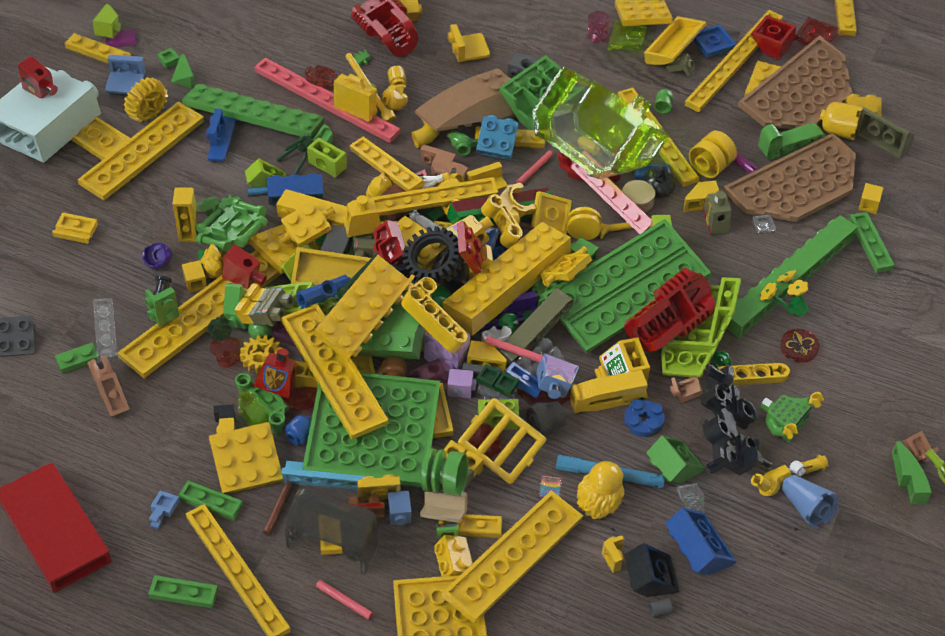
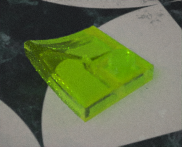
M615 20L608 51L616 49L642 50L647 27L641 25L623 26L621 21Z

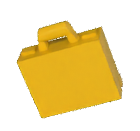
M341 74L334 80V107L370 122L373 115L375 116L378 111L377 89L365 84L364 79L358 76Z

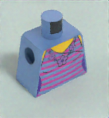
M544 353L537 366L539 389L548 392L549 397L552 399L565 397L574 381L579 366Z

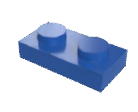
M512 362L506 373L519 378L518 387L527 394L537 398L541 391L538 387V378Z

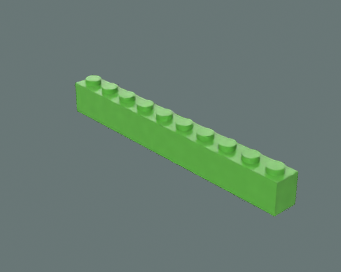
M841 215L835 220L832 219L826 228L820 229L813 239H808L801 249L798 248L794 252L793 256L786 258L779 268H774L767 278L761 279L755 288L752 287L747 292L746 296L737 300L735 313L726 329L736 337L741 338L779 305L773 298L765 299L764 301L760 300L761 291L765 289L768 283L775 282L777 284L775 295L783 301L789 296L787 292L789 284L783 281L777 282L779 276L788 271L796 270V275L792 279L793 284L797 280L805 282L854 240L858 226Z

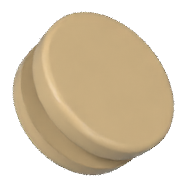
M633 180L623 186L622 191L642 211L648 212L652 209L655 190L651 184L642 180Z

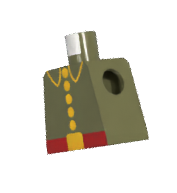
M717 191L716 193L708 194L703 207V213L711 236L729 234L731 208L726 193L724 191Z

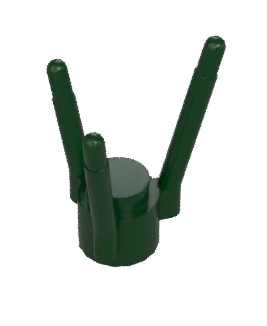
M304 134L284 148L286 152L277 158V162L296 149L302 153L305 151L306 154L294 172L297 175L308 158L307 147L314 141L310 136Z

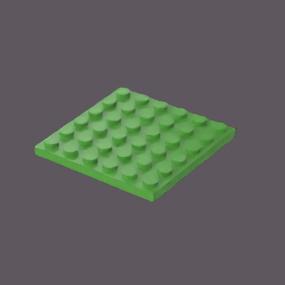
M360 372L387 416L389 424L351 440L318 384L302 470L365 477L372 476L374 478L394 475L395 477L400 476V485L422 487V467L428 449L432 448L440 381Z

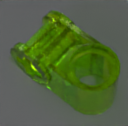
M243 391L238 395V403L240 404L238 411L249 426L269 422V410L253 392Z

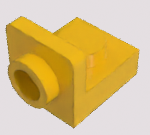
M623 536L608 538L603 543L602 555L612 573L621 571L622 561H624L623 554L620 551L624 544Z

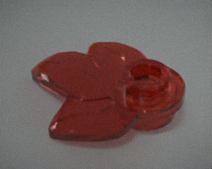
M227 337L223 342L216 340L210 342V352L216 356L219 366L228 368L235 361H241L240 343L235 337Z

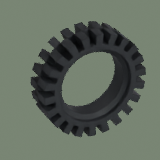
M435 226L434 231L431 227H427V233H424L423 229L420 230L421 235L419 237L416 234L412 235L414 241L410 239L407 241L409 247H404L405 253H403L402 257L409 275L413 274L415 276L414 281L418 282L424 277H429L435 282H439L441 286L444 284L443 279L446 278L449 282L452 280L451 274L454 277L458 275L456 269H462L460 263L464 264V259L459 254L458 238L452 231H447L444 227L440 230L439 226ZM442 243L449 247V258L441 267L434 270H425L418 266L417 259L419 253L426 246Z

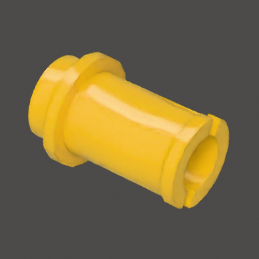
M817 455L814 459L801 462L804 467H808L805 468V475L820 469L824 471L828 467V461L824 455Z

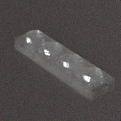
M112 298L93 299L97 361L104 355L107 356L109 361H117Z

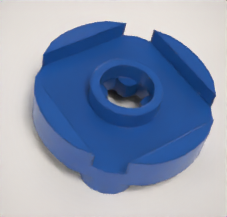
M635 399L626 408L624 423L634 435L650 437L653 433L660 432L663 428L665 419L662 411L663 408L658 403ZM641 416H646L649 419H646V421H642Z

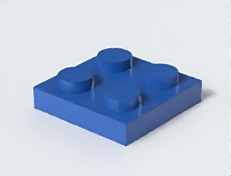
M721 24L702 29L693 39L706 58L729 52L737 45Z

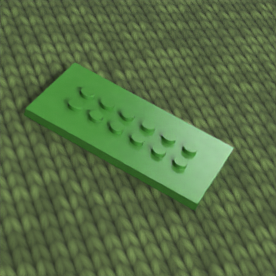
M664 219L578 272L573 280L563 281L542 294V299L545 301L555 289L559 288L574 300L572 307L560 321L587 354L624 331L625 321L654 300V291L659 289L661 285H664L666 281H669L671 277H674L683 268L701 273L706 279L711 276V272L667 220Z

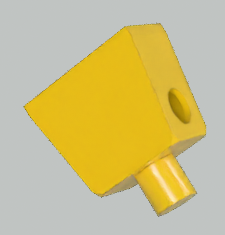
M364 195L358 196L357 201L347 204L344 218L347 236L353 237L374 233V229L381 224L374 199H368Z

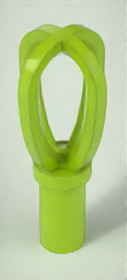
M929 449L925 454L935 464L940 478L945 483V477L941 472L942 469L945 473V462L939 458L933 449Z

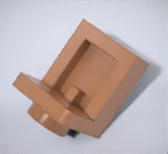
M675 377L671 378L673 384L670 386L671 392L674 397L679 398L681 403L699 397L703 393L699 378L691 377L680 382Z
M922 431L903 440L906 448L917 461H929V457L925 454L929 449H933L934 452L939 451L938 447L931 448Z

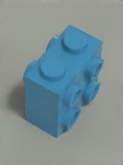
M494 115L483 116L476 148L477 154L511 161L518 132V122L510 118L505 120L498 119Z

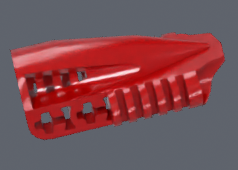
M368 0L361 6L355 5L352 9L351 18L368 36H376L392 55L404 57L410 54L418 44L419 38L416 28L406 16L407 8L399 0Z
M688 268L680 270L679 273L675 274L674 277H671L669 281H666L664 285H661L659 289L654 291V300L625 321L624 327L630 339L638 337L643 351L653 352L662 348L677 335L685 337L714 314L715 301L711 295L712 290L708 281L701 273L690 271Z

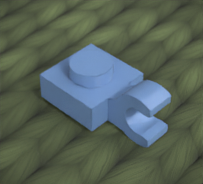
M159 491L150 506L151 511H153L149 518L152 521L150 527L159 529L163 517H171L180 502L179 496Z

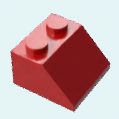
M766 15L752 31L751 36L765 55L779 60L794 42L796 26Z

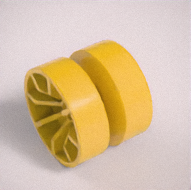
M711 131L689 151V160L692 167L706 178L716 177L737 157V149L734 142L729 136L720 131Z

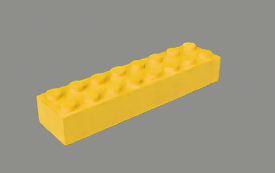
M541 222L485 267L482 272L475 275L444 300L443 310L467 333L473 336L513 303L518 296L541 279L540 273L562 254H571V237Z

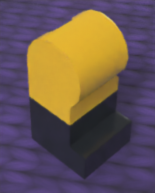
M234 404L213 406L215 422H219L216 428L217 434L236 430Z

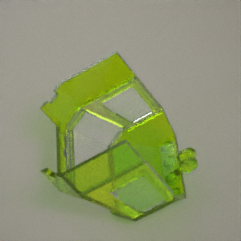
M565 66L560 68L532 111L536 125L534 129L535 136L549 142L587 171V176L595 179L620 175L638 168L650 166L670 135L644 115L651 106L650 101H645L639 110L636 109L643 101V96L637 95L632 103L628 104L593 79Z

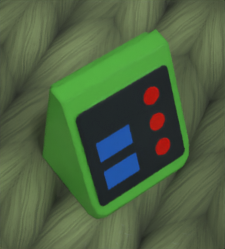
M456 522L436 524L437 539H441L445 534L458 536V524Z

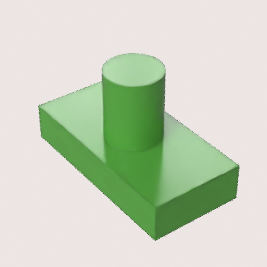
M208 197L196 204L197 212H205L208 217L216 210L214 206L220 204L218 198Z

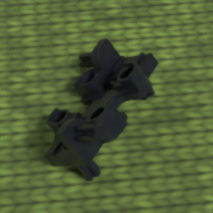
M707 364L706 369L703 370L704 374L709 376L706 378L707 391L701 394V405L711 410L716 417L711 420L706 419L703 424L704 436L712 444L713 461L709 462L706 467L711 474L724 467L739 476L755 467L769 472L773 463L762 457L759 439L756 440L751 436L745 437L739 434L736 429V425L744 430L748 428L749 424L757 420V413L751 402L745 398L740 399V392L736 385H731L734 379L733 367L727 365L722 369H718L713 365Z

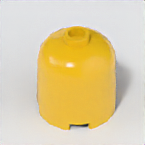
M841 102L830 103L826 110H822L820 120H823V129L829 134L834 133L836 136L854 141L856 135L853 134L857 130L861 115L859 112H862L863 107Z

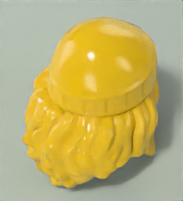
M602 461L595 464L590 473L585 475L578 484L577 504L583 512L585 511L586 516H591L593 519H602L609 513L613 514L621 504L625 491L622 486L623 472L617 464L610 461Z

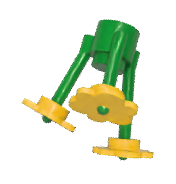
M788 271L779 276L777 282H788L789 289L787 292L789 295L795 296L791 299L790 306L775 295L777 290L775 282L768 283L765 286V289L761 291L760 300L764 301L765 299L773 298L790 315L802 316L809 310V306L803 296V293L808 291V282L797 280L793 284L792 279H794L797 271Z

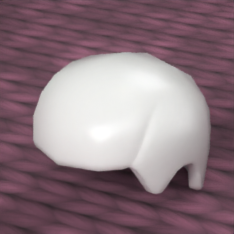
M493 326L490 330L482 332L481 339L482 342H485L487 336L506 342L512 335V331L507 326H503L501 330Z

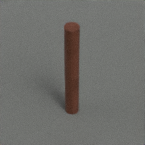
M286 481L263 530V533L267 536L271 535L294 485L292 481Z

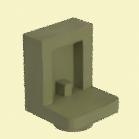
M687 53L679 55L673 62L668 63L666 69L669 73L684 70L687 77L692 75L695 64Z

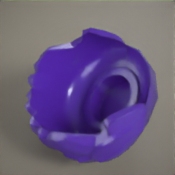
M159 242L145 247L142 253V261L153 270L163 269L172 258L171 249Z

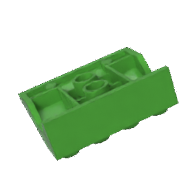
M545 55L500 86L499 91L518 120L528 130H537L579 99L583 86L571 85L563 78L561 67Z

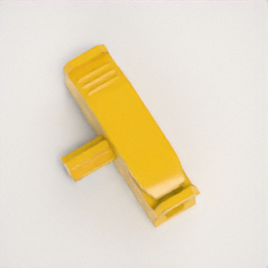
M598 366V369L594 370L596 379L571 385L570 402L574 413L629 405L633 400L640 399L641 397L647 399L646 389L648 384L642 370L609 376L606 367Z

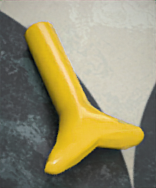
M628 222L617 224L601 223L599 236L603 239L610 231L633 229V227Z

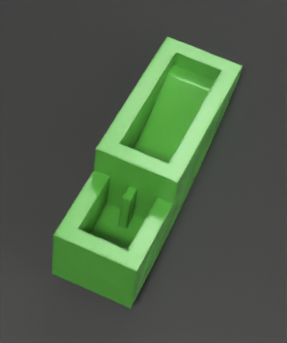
M896 441L892 456L899 487H907L910 504H927L932 493L927 477L912 453L900 441Z

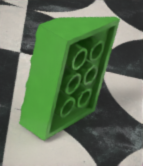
M400 301L397 306L395 304L391 306L394 310L387 318L384 316L381 318L383 321L382 325L377 331L373 329L370 332L373 336L366 344L363 342L360 344L362 350L358 353L359 356H396L406 359H419L424 328L402 307Z

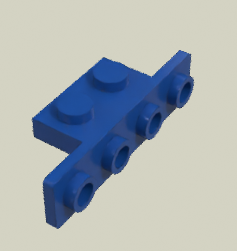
M215 109L214 115L210 117V128H207L206 137L211 145L207 156L208 161H225L237 119L223 116L222 109Z

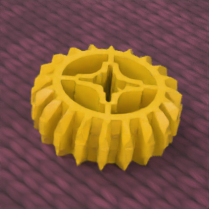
M147 77L145 80L141 79L139 83L136 82L135 86L131 87L130 92H127L128 96L124 98L126 101L123 104L125 106L124 110L132 120L134 119L139 123L142 121L147 122L148 119H152L158 113H161V109L165 108L164 104L167 103L168 90L163 83L153 77Z

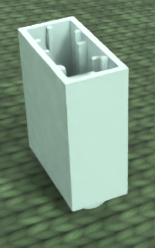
M50 68L47 69L52 73L53 84L58 87L55 95L51 96L48 94L40 99L22 89V84L19 83L0 99V143L43 163L68 143L74 135L82 131V128L87 124L89 125L95 117L101 114L97 101L99 93L91 82H81L71 78L63 70L55 71Z

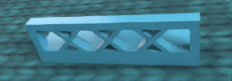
M286 461L285 468H282L284 483L289 480L294 484L358 490V480L365 477L302 470L303 462Z

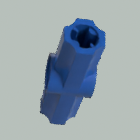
M345 274L299 291L297 293V302L303 308L316 303L326 302L328 299L333 298L351 278Z

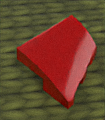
M386 220L374 229L375 244L373 253H377L389 264H394L403 258L405 243L398 222Z

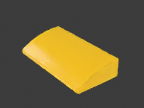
M677 16L672 24L644 52L646 64L663 65L673 62L706 26V22Z
M297 247L291 284L313 281L315 285H318L325 280H332L345 274L352 278L371 258Z

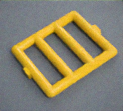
M492 398L481 413L474 416L471 420L472 424L458 440V444L466 448V451L469 450L481 457L485 466L508 484H513L525 467H529L534 461L533 457L546 442V437L499 400ZM496 408L504 416L477 449L468 440L493 409ZM512 421L520 429L493 462L484 453L507 424ZM528 433L536 442L509 474L500 466L525 434Z

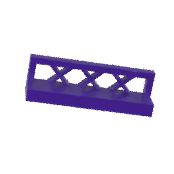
M535 291L518 296L513 303L495 317L497 319L496 323H487L478 332L490 330L493 326L496 329L502 328L499 325V320L507 313L515 314L518 324H523V312L527 310L535 311L537 309Z

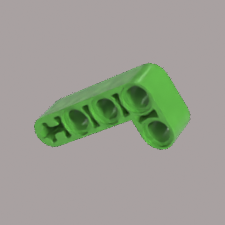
M810 123L781 133L773 124H769L761 131L758 147L768 160H773L789 155L826 135L816 123Z

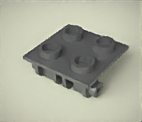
M33 316L0 318V356L35 354L34 331H36V325L33 321Z

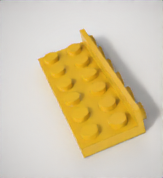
M377 255L312 334L346 361L352 355L356 357L362 350L360 344L362 342L366 344L373 336L370 332L373 329L377 331L382 325L383 321L381 318L383 316L387 318L394 310L391 306L393 304L397 306L403 299L402 292L407 293L410 287L414 285L411 281L415 276L412 274L409 278L405 277L382 257Z

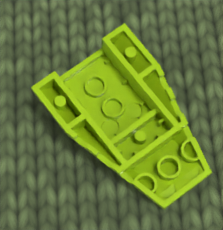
M722 277L720 286L710 285L711 295L715 301L714 314L685 337L677 335L662 347L663 375L697 378L703 376V370L709 364L735 313L741 278Z

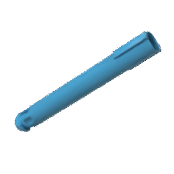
M558 455L556 469L589 474L597 462ZM620 467L623 472V481L653 487L656 485L658 488L664 487L665 477L663 475L657 476V474Z

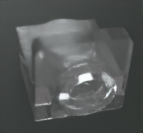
M697 483L677 486V494L683 502L684 508L705 513V497Z

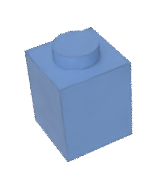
M409 491L389 492L388 506L391 525L401 526L412 523Z

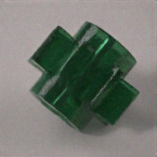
M216 317V320H211L208 325V332L211 333L210 338L222 342L224 339L229 338L232 332V327L228 325L229 320L222 317Z

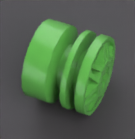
M428 449L424 458L421 475L423 491L431 492L433 490L434 493L438 494L443 488L445 495L461 496L468 475L467 454L451 451L447 456L445 450Z

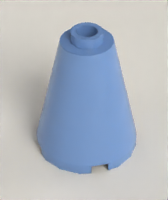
M796 475L788 476L784 479L782 491L811 528L818 529L820 528L819 524H827L834 517L839 507L836 504L837 499L840 501L836 493Z

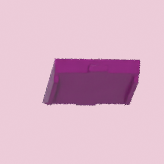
M135 29L120 30L114 38L105 37L106 45L114 48L137 45Z

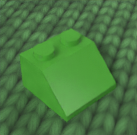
M661 436L646 452L651 458L650 462L662 471V475L669 483L681 484L706 469L681 439Z

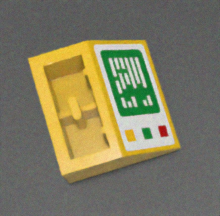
M638 337L621 340L599 356L601 366L606 367L609 376L642 370L646 382H648L650 366Z

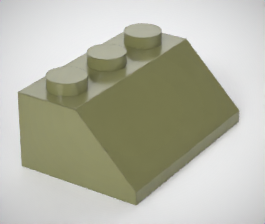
M866 108L862 109L856 135L901 158L911 148L915 135Z

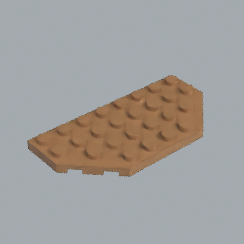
M819 35L742 98L737 106L763 127L773 124L776 128L794 129L810 123L818 125L822 121L820 120L822 110H826L827 106L832 102L843 103L845 98L852 94V89L849 87V73L845 65L846 56Z
M831 133L724 186L723 191L745 214L798 222L852 193L856 153L834 133Z

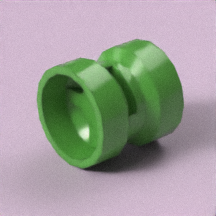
M666 89L658 91L654 105L657 112L662 114L670 112L674 97L671 91Z

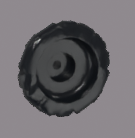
M664 166L652 167L643 176V181L653 186L655 197L669 196L676 187L675 175Z

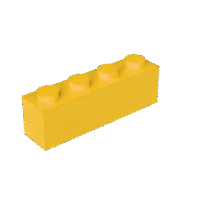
M285 189L276 204L278 217L281 218L286 217L312 201L321 211L332 206L336 213L327 217V222L330 226L333 224L345 227L344 218L347 206Z

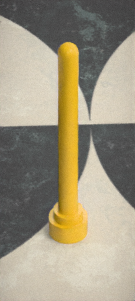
M347 53L346 59L357 76L364 79L365 84L372 86L352 54ZM377 94V107L381 111V119L391 123L396 119V115L392 110L390 111V109L386 108Z

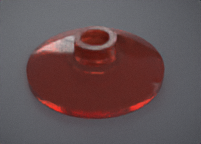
M295 388L289 399L283 397V402L290 408L307 410L315 405L317 388Z

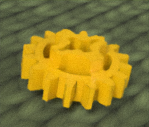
M257 335L256 340L249 338L250 343L244 342V347L240 348V360L243 362V367L248 366L249 372L254 369L256 374H258L269 353L276 354L277 349L281 348L279 342L275 343L274 338L268 340L267 335L263 339L259 335Z

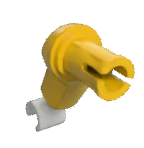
M793 461L789 469L786 465L770 470L764 476L756 474L757 477L753 475L751 483L759 488V492L763 496H773L778 493L785 478L791 476L792 473L802 476L806 470L801 462Z

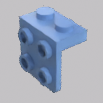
M109 55L110 74L105 91L106 93L128 95L127 92L131 91V87H134L136 82L139 83L141 79H144L146 73L144 59L138 56Z

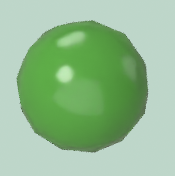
M268 323L266 325L249 324L248 327L250 336L255 340L257 335L261 339L267 335L268 339L273 331V326H269Z

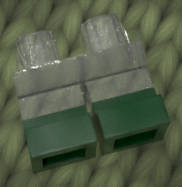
M485 364L476 378L477 383L480 384L477 393L481 394L484 399H514L518 393L519 378L506 372L502 373L501 370Z

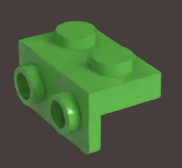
M172 287L156 295H153L149 289L145 290L146 298L144 301L149 309L147 315L152 322L155 321L160 327L179 317L176 294Z

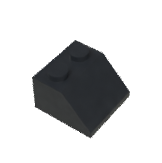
M642 543L624 554L626 568L631 580L630 585L634 592L645 597L680 592L669 554L646 543Z

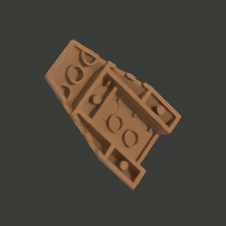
M498 68L468 78L427 101L415 110V114L436 132L456 129L458 125L468 127L476 122L482 124L483 116L488 117V115L497 116L498 119L502 120L512 118L516 115L499 91V87L511 78Z

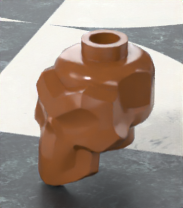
M388 357L382 362V366L378 367L376 374L406 377L407 363L400 357Z

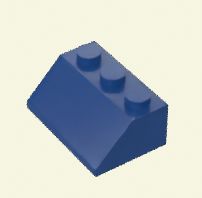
M682 507L665 523L669 529V535L677 541L680 546V552L688 558L690 567L694 572L710 575L737 562L704 512Z

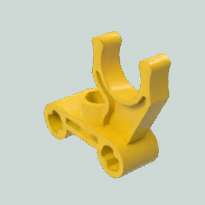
M521 183L508 185L500 196L497 194L490 195L481 207L483 215L493 218L502 233L499 241L506 248L513 246L523 234L519 226L520 217L532 214L536 209L535 204L523 206L514 200L512 193H519L523 188Z

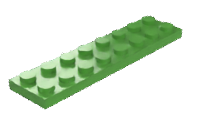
M197 84L182 99V104L210 113H214L215 109H222L223 116L300 137L307 134L312 138L324 124V117L317 114L302 112L299 109L287 108L284 105L272 104L268 101L254 99L253 97H245L234 92H226L204 84Z

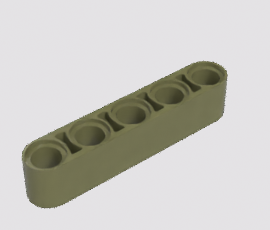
M559 288L555 289L506 342L531 351L572 307L574 300ZM498 349L507 359L506 365L508 367L512 362L518 365L524 358L506 350Z

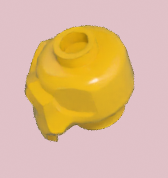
M405 84L390 85L382 93V102L390 111H400L407 105L408 97L403 93L406 87Z
M210 244L209 248L205 249L200 261L206 271L205 274L212 279L218 278L223 274L224 256L226 255L225 252L218 250L214 244Z

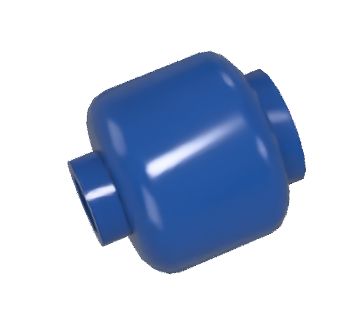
M297 415L286 426V438L294 445H304L307 443L312 420L309 416Z

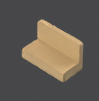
M443 489L438 494L434 493L433 490L425 492V505L420 512V517L460 523L467 512V492H463L459 497L445 495Z

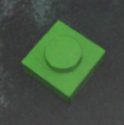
M172 48L157 54V59L165 68L177 64L180 58Z

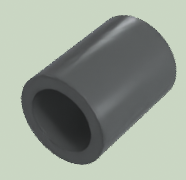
M665 598L649 602L651 616L656 617L672 613L670 599Z

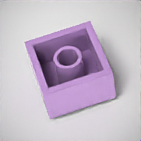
M426 331L424 334V359L443 367L447 371L450 369L461 370L463 363L467 361L470 334L467 333L468 339L457 353H451Z

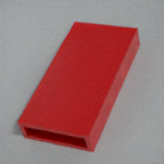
M53 462L43 465L39 469L0 487V505L53 593L112 563L109 550Z

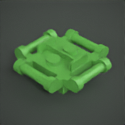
M239 198L233 200L230 208L226 207L223 203L218 204L215 211L203 222L196 225L195 228L199 232L196 237L197 243L202 245L214 244L223 252H228L234 244L240 248L245 247L248 244V240L261 227H265L268 224V220L264 217L266 207L245 203Z

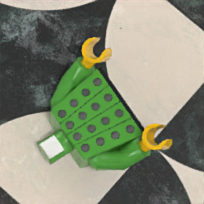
M814 392L810 397L793 398L781 395L775 403L765 398L760 408L768 412L765 424L771 434L782 437L786 442L790 443L809 420L812 406L814 405L815 408H819L821 406L820 401H823L824 398L820 392Z

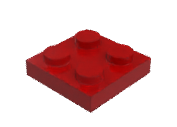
M464 221L457 223L459 254L474 274L482 272L481 264H483V258L480 254V249H482L481 241L475 237L471 227H468Z

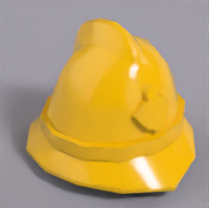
M382 172L379 176L373 178L367 187L366 197L380 196L394 185L393 182Z

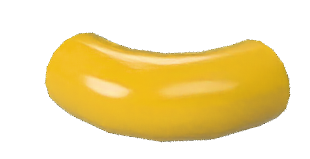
M422 120L424 126L412 132V139L416 148H421L422 145L431 143L439 135L440 131L436 132Z

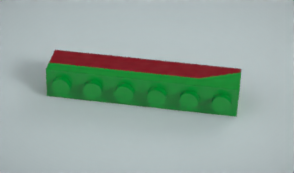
M548 188L512 193L514 200L520 205L529 206L535 204L536 192L541 191L551 194ZM489 196L450 202L447 217L453 225L470 215H473L478 222L486 216L483 215L481 207ZM533 213L520 217V220L532 219ZM489 218L493 225L496 224L493 218Z

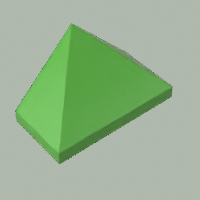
M181 54L171 82L193 89L195 87L194 76L185 55Z

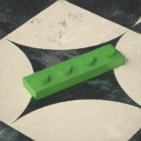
M868 213L851 214L849 221L858 226L856 235L875 272L880 273L893 270L895 265Z

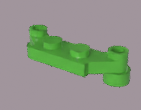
M238 374L235 378V383L239 394L242 396L250 395L269 416V424L272 427L273 433L277 435L282 434L286 423L285 414L289 411L288 405L279 395L254 387L255 381H251L249 374Z

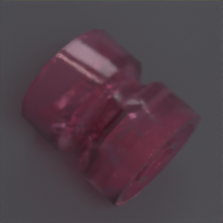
M594 11L589 14L587 38L590 41L601 43L607 40L610 17L607 13Z

